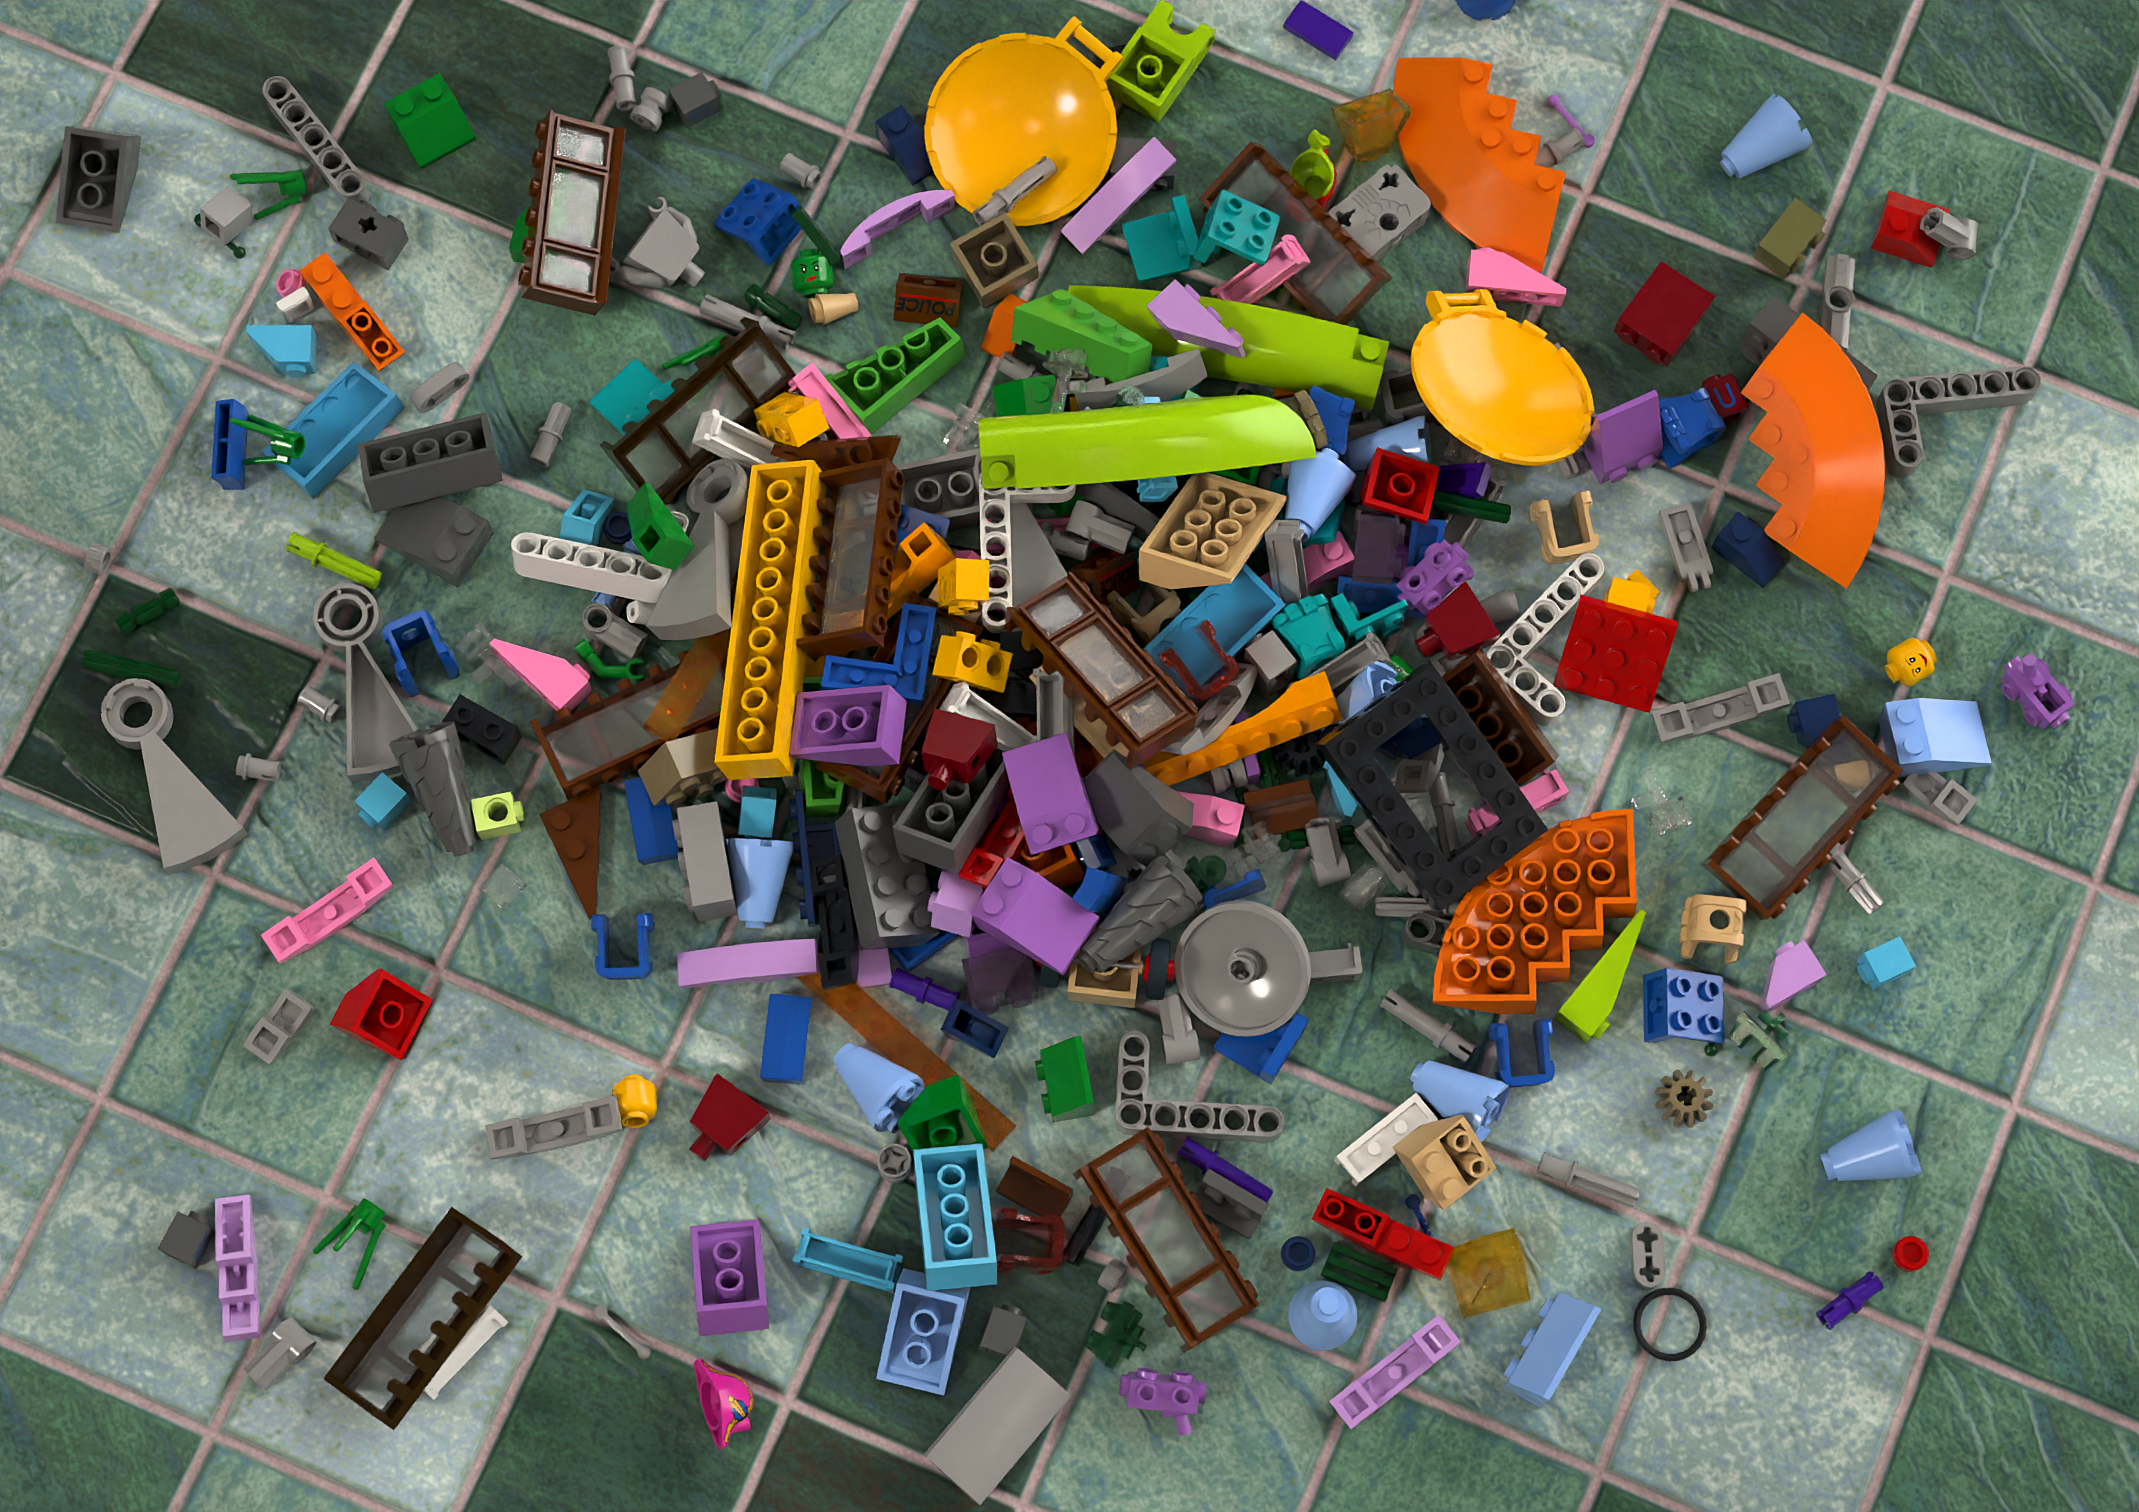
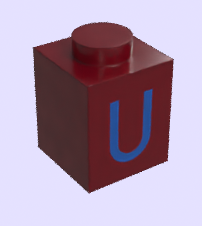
M1732 373L1723 377L1720 374H1716L1703 381L1701 388H1706L1712 405L1718 416L1723 419L1725 425L1743 419L1748 405Z

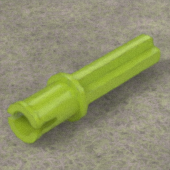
M293 532L287 541L291 543V545H286L285 550L287 552L294 553L311 561V565L314 567L320 565L370 589H376L381 581L382 573L326 547L327 544L325 542L317 543L299 535L297 532Z

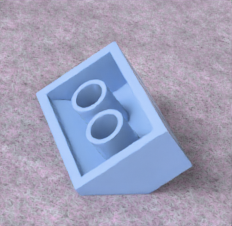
M1560 1292L1554 1300L1547 1297L1538 1313V1316L1543 1318L1538 1328L1530 1327L1520 1344L1525 1347L1520 1359L1513 1357L1503 1373L1504 1376L1508 1377L1504 1387L1539 1408L1545 1405L1552 1397L1601 1309Z

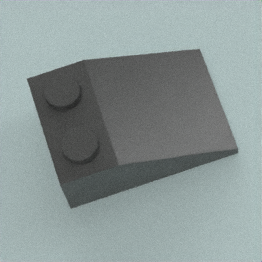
M65 126L56 223L120 233L138 169L140 135L85 126Z
M436 497L422 503L416 502L393 509L374 537V540L454 586L459 587L494 533L488 520L457 503L442 497Z
M1114 749L1083 779L1098 825L1124 853L1147 867L1154 858L1159 855L1163 856L1192 829L1194 803L1137 765L1130 770L1126 766L1127 758Z

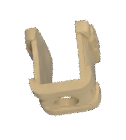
M1589 490L1577 492L1570 502L1581 544L1558 548L1548 499L1535 501L1529 506L1531 522H1537L1543 543L1540 546L1541 556L1547 564L1554 565L1575 561L1583 554H1593V550L1598 546L1599 535L1593 532L1589 507L1592 505Z
M1696 894L1693 897L1687 898L1684 903L1680 927H1682L1679 944H1682L1680 950L1681 957L1692 959L1699 942L1725 945L1724 964H1733L1738 958L1737 950L1743 948L1744 934H1742L1743 915L1746 914V900ZM1721 911L1727 915V927L1725 929H1716L1711 925L1710 915L1713 912Z

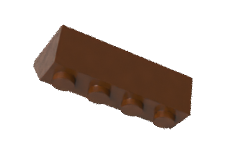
M1481 647L1441 675L1518 787L1556 761L1559 756Z

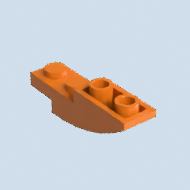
M326 252L299 270L300 275L320 299V303L378 372L405 354L400 344L368 303L363 301Z

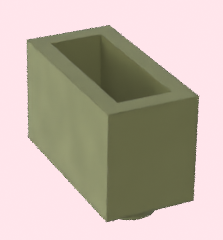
M1795 198L1758 244L1752 258L1782 279H1785L1791 270L1797 273L1807 259L1804 255L1809 247L1815 249L1824 238L1825 233L1822 232V229L1827 220Z

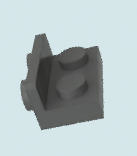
M1210 1169L1206 1172L1196 1193L1202 1204V1209H1200L1202 1213L1247 1239L1252 1237L1269 1206L1267 1202Z

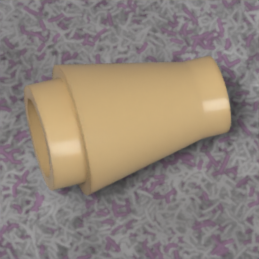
M854 292L849 294H816L814 298L808 300L809 312L814 324L821 323L824 326L850 313L858 312V301Z

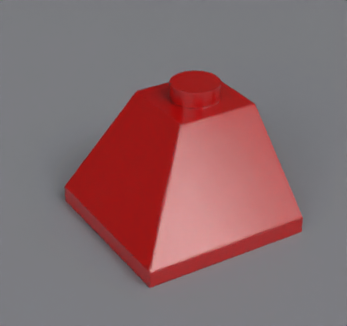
M1889 190L1870 249L1932 268L1940 243L1927 236L1920 229L1921 219L1927 214L1929 209L1938 207L1948 214L1950 209Z
M1377 447L1366 468L1360 493L1362 505L1426 525L1440 467Z
M378 968L345 994L330 1025L355 1040L402 1060L433 999L385 970Z

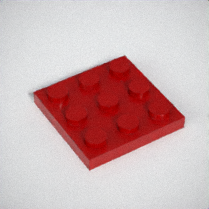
M1580 595L1553 686L1650 713L1677 631L1678 621Z

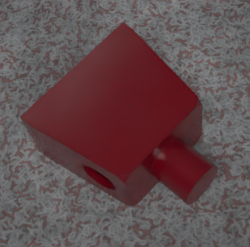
M1464 582L1425 616L1424 624L1429 633L1415 640V644L1424 658L1441 649L1447 660L1453 661L1471 654L1480 647L1483 649L1493 645L1499 639L1500 632L1467 582Z
M935 708L922 748L924 769L930 773L928 783L935 789L945 790L951 779L962 783L971 782L998 746L995 724Z
M717 1073L690 1120L692 1128L700 1133V1135L689 1150L704 1162L716 1147L731 1156L771 1119L769 1112Z

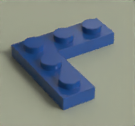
M1428 518L1426 525L1411 520L1406 568L1417 566L1425 558L1424 553L1431 544L1441 543L1444 540L1445 519ZM1339 575L1336 596L1343 593L1347 602L1353 601L1358 612L1377 613L1400 602L1397 596L1401 593V590L1396 586L1399 581ZM1415 607L1411 611L1407 609L1405 616L1425 618L1426 615L1422 614Z
M903 603L894 664L826 655L821 691L890 685L908 704L922 705L937 608Z

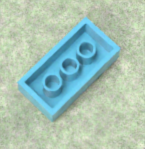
M983 1144L913 1150L914 1176L927 1291L996 1285L997 1260Z

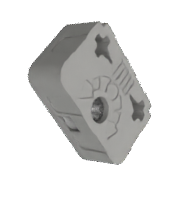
M1387 164L1351 192L1337 206L1329 210L1328 213L1378 262L1427 221L1431 202L1429 197L1411 181L1399 166L1394 165L1391 168ZM1382 227H1391L1393 230H1384ZM1323 231L1325 238L1339 252L1341 248ZM1350 257L1347 259L1355 269L1363 271Z

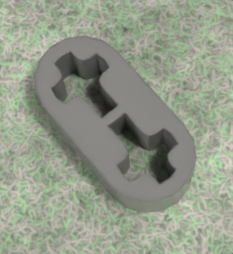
M453 362L418 386L412 392L410 401L420 413H426L462 388L468 381L469 374L460 363Z
M1642 1222L1630 1234L1631 1272L1635 1284L1642 1289L1649 1290L1657 1287L1665 1278L1664 1241L1662 1231L1656 1224ZM1644 1229L1648 1230L1650 1236L1655 1237V1240L1649 1244V1253H1645L1644 1241H1638L1637 1236L1643 1233ZM1646 1259H1650L1651 1270L1657 1271V1275L1651 1279V1282H1647L1646 1276L1640 1275V1271L1646 1267Z

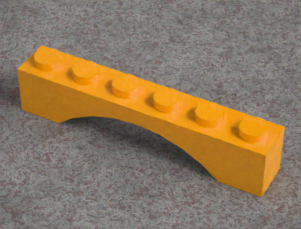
M925 522L900 542L895 552V570L891 578V601L888 604L887 620L903 607V603L908 601L914 590L919 594L938 577L939 568L957 558L943 537ZM864 610L834 615L831 619L830 633L862 627ZM851 651L831 654L830 656L845 657ZM807 655L804 677L823 676L826 656H820L814 662Z
M1325 671L1294 682L1269 707L1251 718L1229 726L1206 747L1185 755L1160 751L1142 762V765L1148 773L1167 786H1171L1339 722L1343 718Z

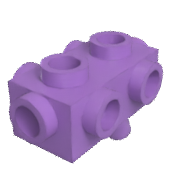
M1444 539L1441 543L1431 544L1424 553L1425 558L1417 566H1409L1402 571L1400 575L1401 581L1396 584L1401 590L1397 597L1400 601L1406 600L1410 611L1416 607L1422 614H1428L1455 587L1461 585L1465 580L1473 578L1474 570L1465 561L1469 555L1457 542L1451 546Z
M2030 653L2023 659L2018 655L2003 667L2006 673L2000 679L2004 683L2001 685V689L2011 701L2017 699L2025 708L2023 715L2030 725L2034 727L2039 725L2042 730L2050 725L2057 729L2070 718L2067 712L2075 705L2072 701V695L2064 685L2058 684L2050 675L2049 667L2042 659L2036 658L2033 653ZM2043 704H2046L2049 707L2050 712L2044 707Z
M1144 1367L1137 1368V1372L1128 1371L1127 1375H1121L1120 1396H1125L1127 1407L1160 1410L1162 1416L1174 1417L1180 1436L1192 1432L1187 1413L1197 1414L1198 1403L1204 1404L1206 1395L1205 1382H1198V1379L1193 1378L1189 1372L1173 1371L1171 1375L1158 1374V1371L1155 1369Z

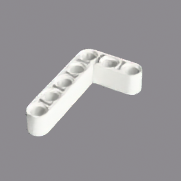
M982 473L980 474L981 560H989V579L999 576L1006 581L1005 585L999 589L989 586V601L982 604L983 625L991 633L999 634L1005 632L1004 626L1006 623L1005 619L999 622L992 621L988 617L989 612L993 609H1001L1006 613L1007 607H1012L1010 503L1066 502L1075 494L1076 485H1069V487L1062 490L1051 486L1036 487L1032 490L1006 487L997 491L983 489ZM997 511L1004 516V519L995 524L989 522L986 516L990 512ZM996 543L1002 545L1005 551L999 556H992L986 549L991 544Z
M672 511L671 514L689 537L690 529L687 516L681 512ZM520 533L511 542L514 568L519 575L648 603H657L673 571L648 563L644 556L535 533Z
M1587 553L1578 557L1492 645L1486 654L1490 661L1493 658H1501L1506 662L1507 667L1502 669L1496 668L1532 719L1542 726H1552L1558 722L1565 709V698L1558 689L1525 660L1577 608L1580 595L1588 596L1599 584L1604 573V564L1601 558L1595 554ZM1589 568L1594 572L1595 576L1591 578L1585 577L1579 569ZM1567 590L1572 594L1573 599L1563 600L1558 595V591ZM1540 612L1546 613L1551 618V621L1542 623L1538 621L1535 614ZM1522 635L1528 639L1529 644L1525 646L1518 645L1513 637ZM1526 680L1530 683L1532 689L1523 691L1517 687L1516 681ZM1542 702H1550L1556 707V712L1547 713L1541 708L1540 704Z

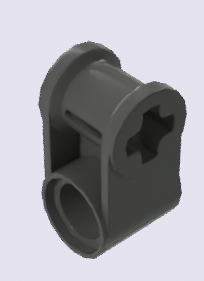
M1415 913L1407 919L1401 930L1402 941L1411 949L1438 957L1445 932L1452 920L1441 919L1425 913ZM1414 924L1421 925L1426 931V937H1415L1411 933L1410 926Z

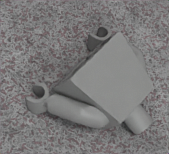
M658 197L657 203L661 208L653 209L651 206H648L653 221L623 259L622 263L625 265L621 267L615 258H611V266L616 269L610 272L609 281L618 282L621 280L637 286L661 288L663 286L669 287L680 276L694 287L705 272L691 261L700 247L696 243L697 236L690 218L673 207H668L666 200L663 197Z

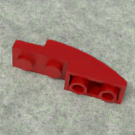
M1326 1188L1312 1217V1220L1352 1243L1408 1270L1412 1268L1439 1281L1455 1251L1454 1247L1394 1221L1390 1219L1389 1215Z

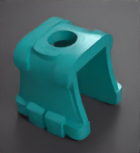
M1323 593L1312 597L1309 595L1298 600L1297 603L1294 602L1284 607L1270 621L1274 627L1272 629L1296 659L1294 673L1300 680L1320 669L1345 651L1344 639L1333 622L1328 606L1329 602Z

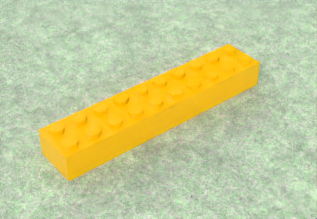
M814 460L758 464L751 467L714 763L729 780L793 776L795 758H792L789 753L798 693L803 692L807 654L796 645V642L799 638L809 637V630L802 623V615L812 612L813 601L806 594V585L815 583L816 571L810 566L809 559L810 556L819 554L820 543L814 538L813 529L822 526L823 514L818 510L817 500L825 498L826 485L819 479V472L822 471Z

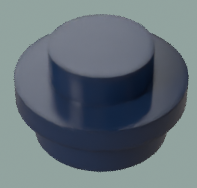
M615 512L605 519L603 531L605 537L610 542L625 544L626 541L629 542L632 535L628 513Z
M1292 1237L1282 1246V1262L1292 1271H1304L1315 1260V1248L1304 1237Z

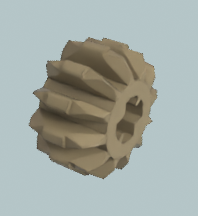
M1675 1070L1673 1072V1079L1664 1076L1661 1079L1664 1087H1657L1655 1090V1095L1662 1098L1655 1103V1108H1666L1667 1111L1662 1115V1120L1666 1121L1670 1116L1675 1117L1673 1126L1677 1128L1681 1125L1683 1119L1688 1128H1692L1695 1125V1119L1703 1122L1707 1118L1704 1110L1707 1111L1713 1108V1103L1705 1099L1713 1094V1090H1702L1701 1087L1706 1082V1079L1701 1077L1697 1082L1694 1081L1693 1070L1687 1072L1685 1079L1680 1070ZM1681 1092H1684V1097L1688 1095L1691 1099L1686 1106L1683 1105L1684 1101L1680 1103L1677 1099Z

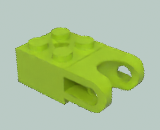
M1165 0L1159 1L1142 27L1137 29L1121 52V55L1124 57L1123 61L1105 82L1112 97L1158 124L1214 43L1216 32L1214 28L1206 24H1200L1191 34L1180 35L1169 28L1173 21L1174 5Z

